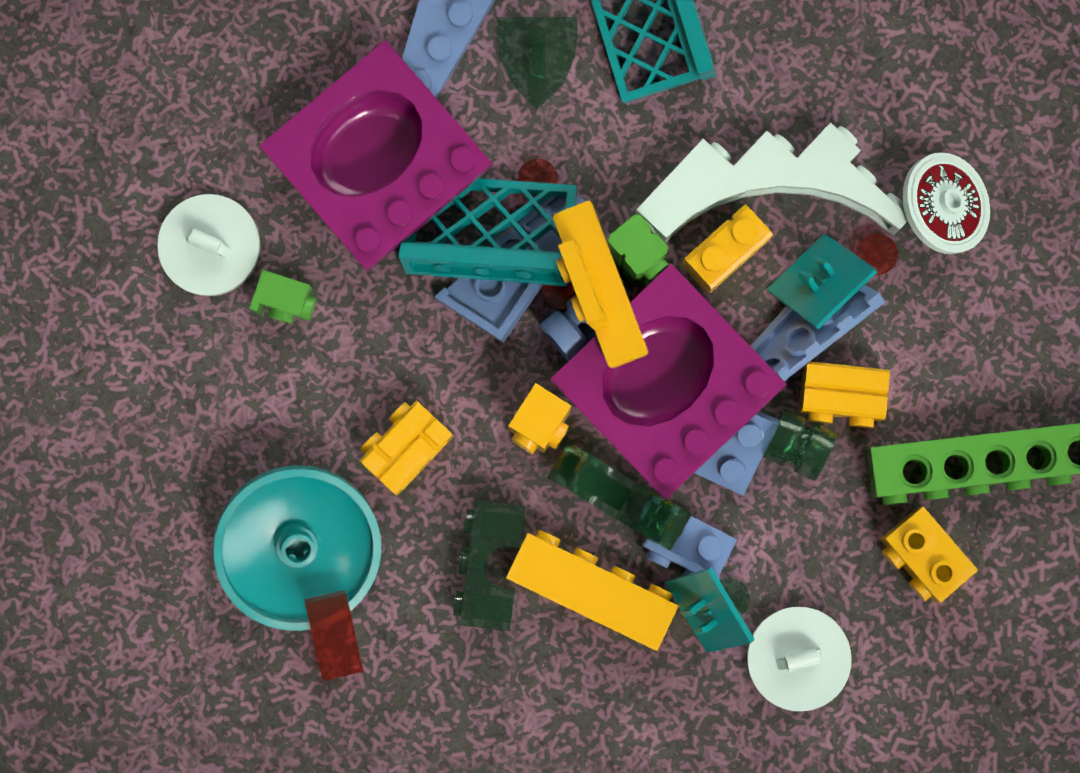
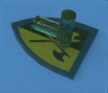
M497 17L499 56L507 77L519 94L536 109L541 107L557 92L568 76L576 53L578 37L577 17Z

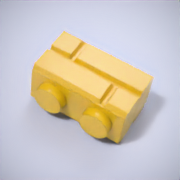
M745 204L732 215L730 220L723 223L687 255L681 265L709 295L771 239L773 234Z
M808 362L802 368L798 411L799 413L808 414L809 422L832 424L833 417L849 418V426L874 428V421L880 422L885 420L890 370Z
M417 400L411 406L404 402L389 418V421L393 423L392 427L383 436L376 432L360 449L365 455L359 461L397 496L454 437Z

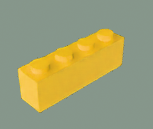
M538 530L536 537L527 533L506 577L507 579L658 651L679 606L670 602L673 593L652 583L649 589L645 590L633 584L635 575L616 566H613L611 572H608L596 566L598 557L577 547L573 554L558 548L561 542L560 539L542 530Z

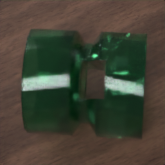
M783 409L778 418V427L763 457L781 466L789 462L793 463L794 472L816 481L832 451L837 433L818 424H814L809 428L806 426L805 418Z

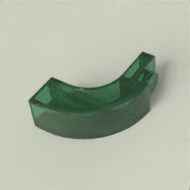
M569 442L547 476L548 479L596 509L670 551L692 516L691 513L682 507L644 488L592 454Z

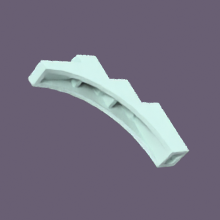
M832 123L817 136L798 158L792 154L794 148L784 137L779 134L773 137L766 131L734 166L729 162L731 156L722 146L716 142L710 145L702 139L636 209L635 215L641 214L652 227V233H657L665 243L687 223L715 207L744 197L772 193L811 195L841 203L868 216L893 236L908 221L903 202L892 193L884 194L875 185L877 182L876 178L861 165L856 168L851 164L861 151L856 146L858 143L857 139L846 128L842 126L836 128Z

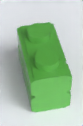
M641 214L633 215L610 234L608 246L618 268L623 267L624 276L634 287H640L643 283L648 286L669 266L666 262L669 247L657 233L651 234L652 227Z

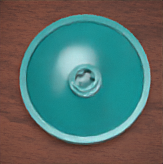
M306 465L283 466L271 469L252 478L241 486L229 499L221 512L214 533V564L217 577L226 595L245 615L263 625L280 630H310L328 625L352 611L366 596L379 569L381 536L378 523L367 500L346 479L318 467Z

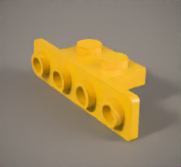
M585 201L554 214L553 220L562 244L558 245L562 258L556 261L564 282H572L577 296L571 298V303L580 322L586 320L587 324L595 330L606 362L610 368L613 369L648 354L646 343L593 204L590 201Z

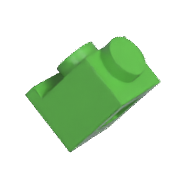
M262 270L249 309L263 316L265 308L269 309L268 317L288 324L292 323L293 318L310 321L315 311L317 298L312 296L314 290L309 284Z

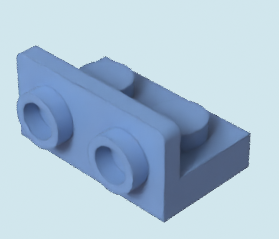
M663 502L641 547L648 550L645 556L647 559L665 568H668L670 562L684 568L683 575H687L712 567L719 579V575L737 539Z

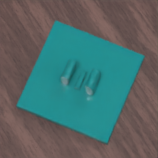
M824 233L767 288V291L815 328L819 329L877 271L874 267Z
M712 567L669 579L665 582L669 591L673 593V598L679 605L682 615L687 619L693 629V633L699 639L706 653L750 644L755 640Z

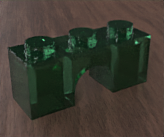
M476 500L475 509L467 508L464 533L471 534L469 550H461L459 574L466 575L464 592L456 591L453 612L454 616H461V626L510 632L515 589L501 588L494 585L487 577L485 564L488 556L498 548H521L525 506Z

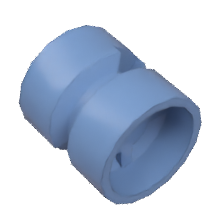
M571 299L566 302V311L556 310L539 324L547 338L567 361L572 359L596 336L595 330L587 324L586 320L582 322L578 320Z

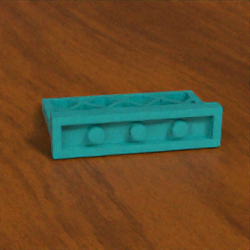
M591 0L623 104L699 79L704 81L717 77L694 0H667L671 11L662 7L665 0H657L656 4L649 0H636L653 9L643 29L623 20L633 0L625 1L618 16L603 10L602 0ZM659 12L672 18L675 23V28L668 42L649 33ZM606 18L614 22L611 30H609ZM620 25L639 34L629 55L614 47L613 38ZM678 36L682 49L673 45ZM645 38L664 47L655 67L635 58ZM671 50L685 57L689 72L672 77L660 71ZM618 56L626 60L622 69ZM632 63L651 72L644 87L628 92L624 77ZM657 76L665 79L653 84Z
M478 178L424 224L426 225L432 220L442 234L430 243L416 242L417 230L405 240V243L401 242L398 258L406 274L567 286L556 261L562 258L560 249L559 252L541 251L534 242L551 229L560 238L553 217L551 218L540 204L551 196L566 197V204L563 210L576 206L577 185ZM470 191H482L488 200L472 212L459 200ZM511 193L522 194L528 203L510 215L500 204V201ZM455 203L465 217L449 229H446L437 216ZM495 206L505 220L487 232L476 219ZM535 209L546 223L530 235H527L517 222ZM472 223L482 237L470 246L460 245L454 236ZM512 226L523 240L511 249L500 248L494 239Z

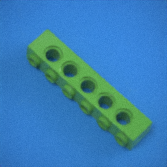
M1080 423L868 448L865 450L871 499L882 497L883 505L907 503V494L923 493L924 500L949 498V489L964 488L965 496L990 493L989 485L1005 483L1006 491L1031 488L1030 480L1046 478L1047 486L1072 483L1071 475L1080 474V464H1074L1068 457L1069 446L1073 442L1080 445ZM1031 447L1039 449L1044 457L1043 465L1038 470L1033 469L1027 462V452ZM990 452L999 454L1003 460V468L997 475L991 473L985 465V459ZM950 456L957 458L962 464V474L958 479H952L945 473L944 463ZM908 461L917 463L921 468L922 476L917 484L907 482L903 476V467Z

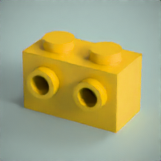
M535 383L508 425L510 432L514 434L511 438L512 442L532 455L536 449L545 453L548 446L556 450L569 430V426L564 421L571 412V405Z
M924 507L915 508L879 539L885 546L881 551L884 557L895 569L898 570L903 567L913 578L909 582L910 587L924 602L930 598L933 603H941L978 571Z

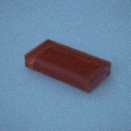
M342 590L304 599L323 681L364 672L346 591Z

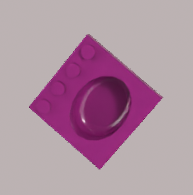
M386 40L259 145L367 272L493 166L489 158Z
M672 264L662 271L630 302L648 349L646 356L612 369L606 362L596 335L550 379L665 500L787 385Z

